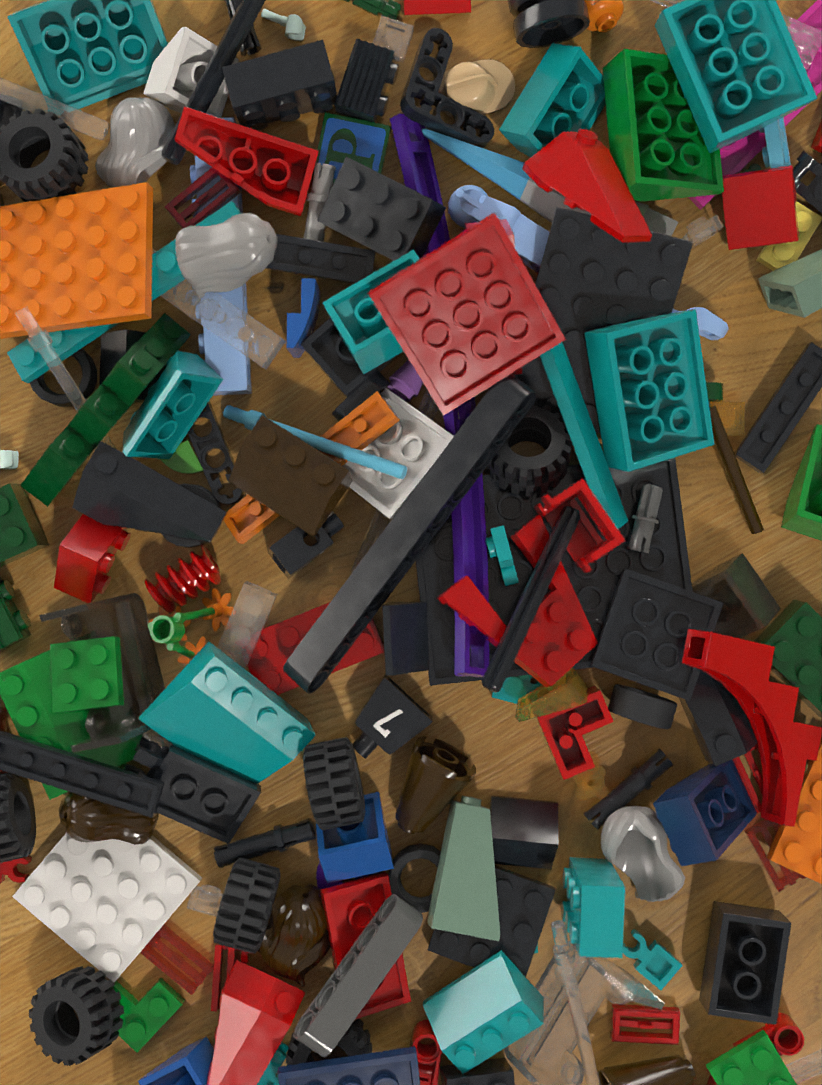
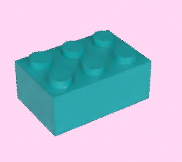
M569 857V868H563V888H567L568 899L567 901H562L561 918L562 922H565L566 933H569L570 944H575L579 957L622 958L625 908L624 883L612 863L607 859Z

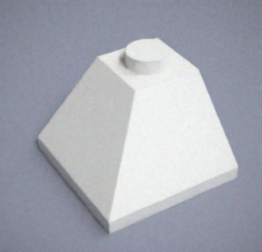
M182 27L154 60L143 94L171 110L182 113L217 46L189 28ZM235 57L232 64L238 63L239 59ZM225 78L206 114L221 118L229 94Z

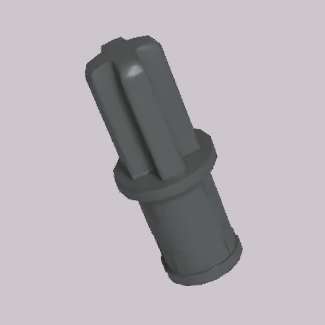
M651 484L643 485L636 515H632V519L635 520L627 549L649 554L654 526L659 524V520H656L663 492L661 487Z

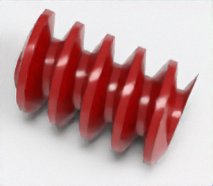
M204 544L201 545L202 556L197 555L194 551L189 552L191 563L188 564L182 558L178 559L180 567L178 571L171 565L166 566L168 577L165 578L162 574L156 572L157 584L154 585L148 579H145L148 592L154 601L166 612L173 613L176 611L175 602L180 606L186 605L187 596L192 599L197 598L199 595L198 588L204 592L210 590L209 580L215 585L221 583L218 564Z

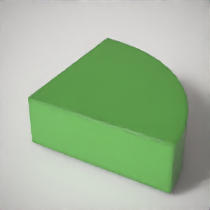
M189 440L181 443L170 459H161L170 469L180 473L195 474L203 471L197 454Z

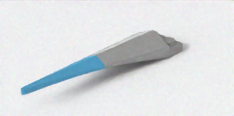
M422 129V133L426 138L484 175L551 223L556 206L591 215V213L577 207L571 209L565 205V196L555 189L548 193L540 188L523 171L524 162L429 129ZM635 201L650 231L672 236L678 221L648 208L649 205Z

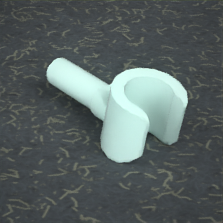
M267 9L262 10L261 17L286 27L285 36L288 39L303 41L306 27L298 15L291 14L286 17Z
M0 450V469H16L19 462V452Z

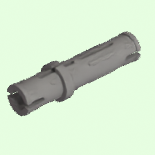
M315 163L311 193H308L306 201L309 202L304 239L324 242L326 225L317 220L332 189L334 173L336 171V167L333 165Z

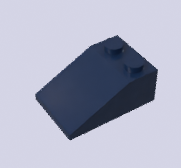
M732 760L716 767L711 763L667 789L653 803L656 809V816L662 823L669 838L670 847L676 854L681 866L716 861L757 815Z

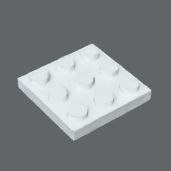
M385 388L381 394L400 421L362 451L407 466L408 470L405 478L402 480L350 461L345 463L343 467L350 471L353 480L349 487L392 520L454 436Z

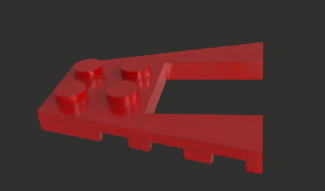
M539 514L531 518L510 537L533 568H535L550 535ZM561 561L548 587L551 591L543 598L514 660L516 664L545 687L553 686L598 644ZM466 575L460 578L437 599L442 604L449 605L459 613L458 617L468 625L475 626L488 637L487 640L497 647L507 626L469 576Z

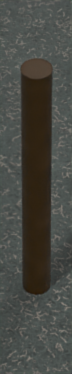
M716 406L709 407L714 441L751 534L762 532L764 530L718 410Z

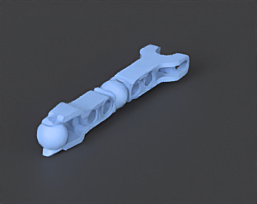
M464 185L452 193L448 202V212L458 226L465 228V223L479 222L492 213H495L499 220L507 219L514 233L515 249L523 264L537 273L539 272L549 235L548 230L528 219L517 208L489 197L481 187ZM703 307L687 309H696L700 336L709 340H718L723 338L728 332V324ZM673 309V310H672V313L681 312V311H677V310Z

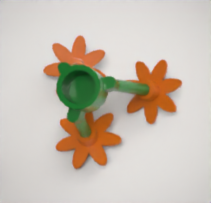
M213 588L212 599L202 598V603L207 609L181 613L180 606H177L176 611L171 614L162 607H159L160 616L148 621L152 640L157 643L166 644L169 651H176L183 656H180L177 661L181 664H188L207 643L206 638L201 637L196 647L191 642H186L185 647L179 644L180 640H188L185 634V627L191 624V619L202 617L203 620L212 619V629L214 631L219 630L221 623L227 629H230L232 623L229 616L238 612L236 608L227 606L231 601V593H226L221 597L219 590Z

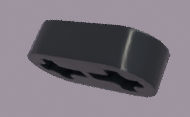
M379 371L376 372L350 394L332 412V415L340 421L376 391L381 394L390 384L389 381Z

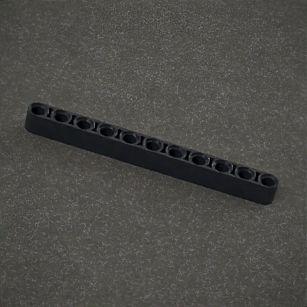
M512 373L490 387L284 664L283 671L306 693L311 694L315 692L326 681L534 404L537 392Z

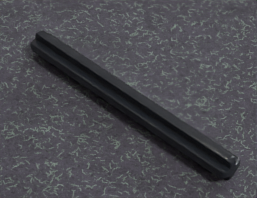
M265 0L241 1L185 107L203 113L207 112L225 78L222 67L232 65ZM181 116L161 152L163 159L173 165L180 164L187 150L175 142Z
M569 506L562 508L481 680L483 687L492 692H499L576 529L581 518L580 512L576 508Z

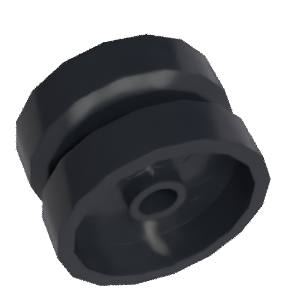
M508 0L510 13L516 17L513 22L516 43L521 47L543 48L551 46L552 43L559 44L568 41L585 31L590 23L587 4L584 0Z

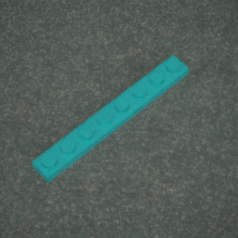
M231 201L195 226L217 225L237 214H241L237 205ZM176 239L152 254V301L185 280L176 258ZM119 323L34 334L8 351L7 354L21 380L30 383Z

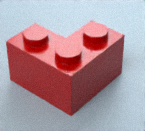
M82 514L59 546L54 588L91 604L98 593L103 595L111 581V576L107 574L114 563L115 553L117 550L123 551L131 533L127 532L125 527L103 525Z
M594 685L533 711L563 780L595 767L582 735L614 722L600 689Z

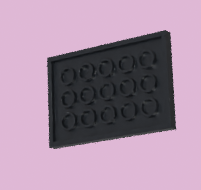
M556 206L535 285L566 339L563 341V345L595 432L601 434L584 332L672 313L693 242L650 231L652 233L650 242L622 243L590 221L591 215ZM540 356L522 366V374H513L537 392L535 402H538V407L543 408L546 404L552 407L551 413L554 414L558 411L561 414Z

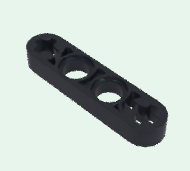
M209 401L205 406L206 411L201 412L196 421L201 418L209 419L212 423V431L205 437H199L194 431L195 421L188 431V435L214 497L221 503L234 504L241 500L244 492L237 488L233 490L234 497L232 498L225 494L221 495L220 490L224 488V483L221 477L215 480L213 478V474L223 473L229 467L232 471L235 462ZM213 449H220L225 456L224 463L218 468H212L207 463V454ZM225 474L228 482L231 474Z

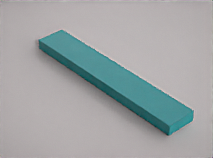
M563 342L540 355L588 487L616 528L619 529L628 522V518Z

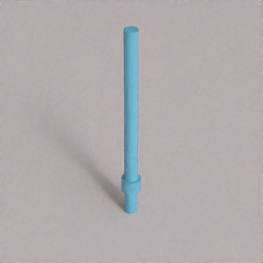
M227 405L223 412L224 418L244 424V427L248 430L254 428L262 415L266 417L264 413L255 410L248 412ZM271 420L319 451L402 480L407 474L408 468L405 465Z

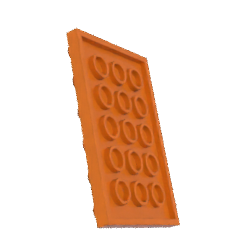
M147 182L0 206V339L151 319L153 188Z

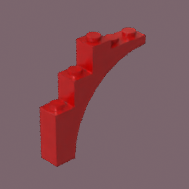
M688 629L682 663L704 671L724 685L744 710L757 739L763 775V798L760 818L784 826L795 827L807 759L817 761L822 727L793 721L799 687L769 681L775 650L774 646L713 632Z

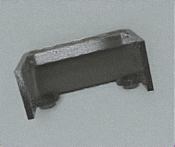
M131 593L39 615L41 622L61 617L62 631L72 641L112 636L120 637L124 706L91 709L85 721L86 730L90 738L72 745V752L119 744L152 730L139 717L164 691L165 686L154 641L148 628L149 620L142 598L136 593Z

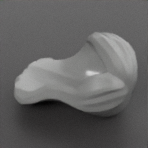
M130 97L121 101L114 108L110 118V141L95 163L97 174L110 188L147 182L150 176L167 162L163 159L161 152L175 127L173 118L167 108L158 101L147 97Z
M251 213L237 214L217 225L188 226L180 230L176 235V258L179 269L184 278L196 290L199 298H203L207 292H228L244 285L253 275L262 272L272 262L278 243L277 235L269 222L263 221Z
M627 806L616 810L608 816L601 833V849L605 858L631 878L636 888V898L648 902L670 899L683 887L685 876L681 868L671 859L668 853L667 834L662 823L658 820L656 812L648 807Z

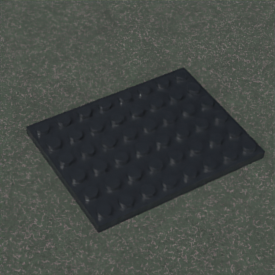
M675 457L630 472L609 467L628 518V522L618 529L625 541L594 562L589 563L591 571L584 573L580 567H577L566 550L563 554L561 562L597 642L624 568L693 592ZM580 464L567 467V474L564 479L560 478L559 485L555 488L549 485L546 493L540 495L537 490L533 492V496H526L525 491H519V495L512 494L510 487H507L505 490L499 487V479L493 481L490 475H483L486 537H492L490 529L504 525L519 582L505 586L498 558L490 557L487 546L489 604L506 626L534 570L510 536L531 518L538 515L534 509L538 503L543 508L545 507L542 501L543 496L548 494L553 499L580 480L584 479L586 482ZM644 484L656 485L663 490L656 520H659V524L654 526L649 554L627 549L635 520L632 519V515H636ZM575 497L574 499L576 500L580 508L583 510V512L585 513V515L587 516L595 530L598 532L602 540H606L600 532L597 525L595 524V522L592 520V518L580 502V500L577 497ZM451 513L416 560L420 602H426L428 675L430 686L478 681L483 678L455 676V610L447 604H442L437 599L454 584ZM543 517V518H542V519H543V522H544V524H545V526H546V528H547V531H548V533H549V535H550L551 532H552V529H551V527L549 526V524L547 523V521L545 520V518ZM549 588L547 589L544 597L551 591ZM490 642L489 663L497 649V647H495ZM596 646L570 670L594 668L590 666ZM470 647V667H471V647ZM513 662L507 677L530 675Z

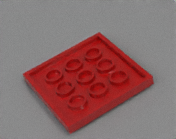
M495 213L490 214L368 292L443 416L566 340Z

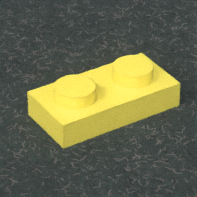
M796 201L799 240L796 242L765 245L756 261L774 271L798 260L820 224L822 216Z

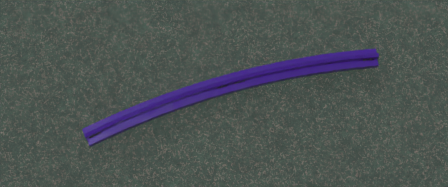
M404 114L395 115L390 118L405 186L443 205L429 141L422 133V129H426L425 126L409 119ZM445 212L423 257L450 240ZM475 396L443 416L445 430L455 436L476 408ZM481 473L452 512L454 583L468 575L489 603L483 475ZM455 611L454 674L459 677H483L489 666L488 637L475 626L468 625L458 617L459 613ZM470 647H471V667H470Z

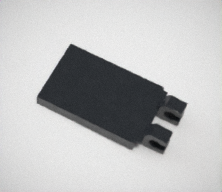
M141 737L135 747L136 753L133 760L150 768L147 775L142 769L127 763L123 768L165 782L157 813L227 844L230 843L261 794V785L171 744L169 747L164 745L161 748L158 743Z

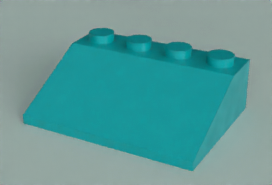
M45 0L7 16L50 111L55 113L57 117L146 84L154 60L168 45L152 0Z
M684 0L662 10L654 25L709 153L734 143L817 99L776 0Z
M696 309L614 324L584 332L604 456L608 467L630 472L715 445Z
M210 641L207 642L139 717L143 723L176 747L257 784L293 761L316 736L308 718Z

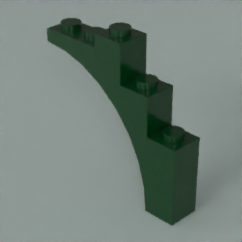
M164 313L117 362L104 382L81 406L68 426L48 446L20 486L48 507L94 452L100 441H103L191 334Z

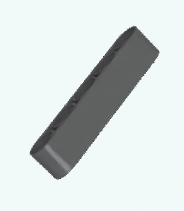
M395 894L388 897L302 1015L294 1030V1038L322 1057L329 1055L417 933L423 921V914Z

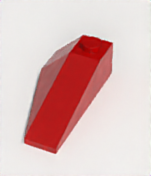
M184 106L175 142L267 206L301 216L319 151Z
M579 129L578 132H562L524 163L523 171L540 188L548 193L555 189L565 196V205L571 209L577 207L591 213L590 221L620 242H650L652 233L609 149L597 139L596 133L587 129Z
M236 960L220 994V1013L218 1026L215 1027V1047L213 1060L209 1067L207 1085H257L289 1030L306 992Z

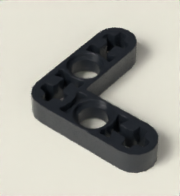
M432 28L427 31L418 46L400 100L401 110L409 119L437 133L484 148L494 136V126L490 119L438 92L452 52L453 42L446 31L440 28ZM433 42L438 44L439 50L435 57L430 56L434 48ZM419 68H428L433 73L434 80L427 81L423 79L419 73ZM414 97L420 100L419 105L421 107L415 105ZM433 105L436 108L433 110L432 114H430L429 112L431 111V106ZM440 111H449L454 116L455 124L445 123L440 116ZM463 121H465V124L462 126L464 129L462 130L460 129V126L462 125ZM474 127L479 129V135L481 137L475 135L476 130L474 129Z

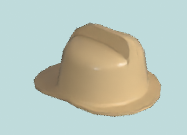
M495 60L461 62L444 73L438 92L483 115L505 108L514 95L515 79L511 71L503 63ZM443 110L448 116L454 118L449 111Z

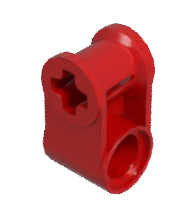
M422 1020L413 1028L410 1047H416L420 1085H437L442 1051L429 1020ZM423 1038H431L435 1042L430 1045H424L419 1041Z

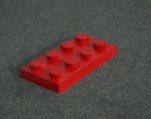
M330 602L238 638L237 641L250 674L277 695L299 687L283 671L284 664ZM373 618L332 673L385 652L383 641Z
M385 871L320 890L335 970L381 905L392 895L389 876ZM403 954L399 956L355 1020L411 1002Z

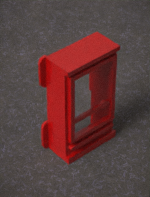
M584 479L553 499L548 494L543 496L544 508L540 503L534 507L537 514L545 518L552 530L562 508L565 506L576 508L580 512L581 518L566 551L577 567H580L584 573L591 571L589 563L594 562L625 541ZM575 497H577L580 500V502L582 503V505L584 506L592 520L595 522V524L597 525V527L599 528L600 532L606 540H602V538L595 530V528L593 527V525L591 524L583 510L580 508V506L574 499Z

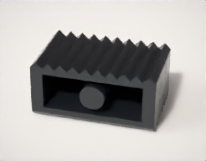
M360 39L355 40L335 101L336 113L375 123L378 116H384L389 97L384 95L388 84L394 85L399 71V65L395 64V51Z

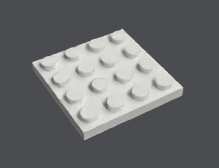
M66 832L12 897L99 971L101 970L105 973L106 977L115 982L198 885L202 877L153 835L146 843L134 845L116 839L80 842L71 838Z

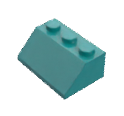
M552 43L499 128V131L518 151L531 158L562 132H578L579 129L590 130L606 104L603 75L581 47Z
M414 250L322 302L363 374L403 352V349L368 292L418 261L420 258Z
M176 351L166 363V368L157 382L150 387L148 395L140 408L131 416L130 423L123 432L122 452L127 457L170 459L224 379L198 354Z
M502 950L423 1001L424 1010L441 1051L463 1074L544 1024V997Z

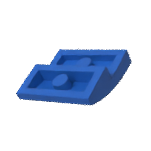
M301 278V313H287V350L293 358H300L305 350L301 343L314 332L321 291L315 278Z

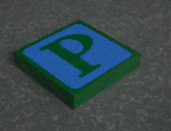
M325 112L316 163H321V165L324 163L336 167L333 185L346 157L382 174L391 126Z

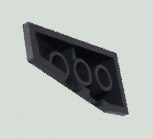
M102 441L98 444L83 470L72 505L73 509L103 525L120 526L138 531L167 534L173 537L209 543L213 540L227 515L226 511L134 458L127 457L121 451Z
M701 670L691 700L679 699L704 759L716 767L749 752L757 744V739L750 721L737 699L721 682Z

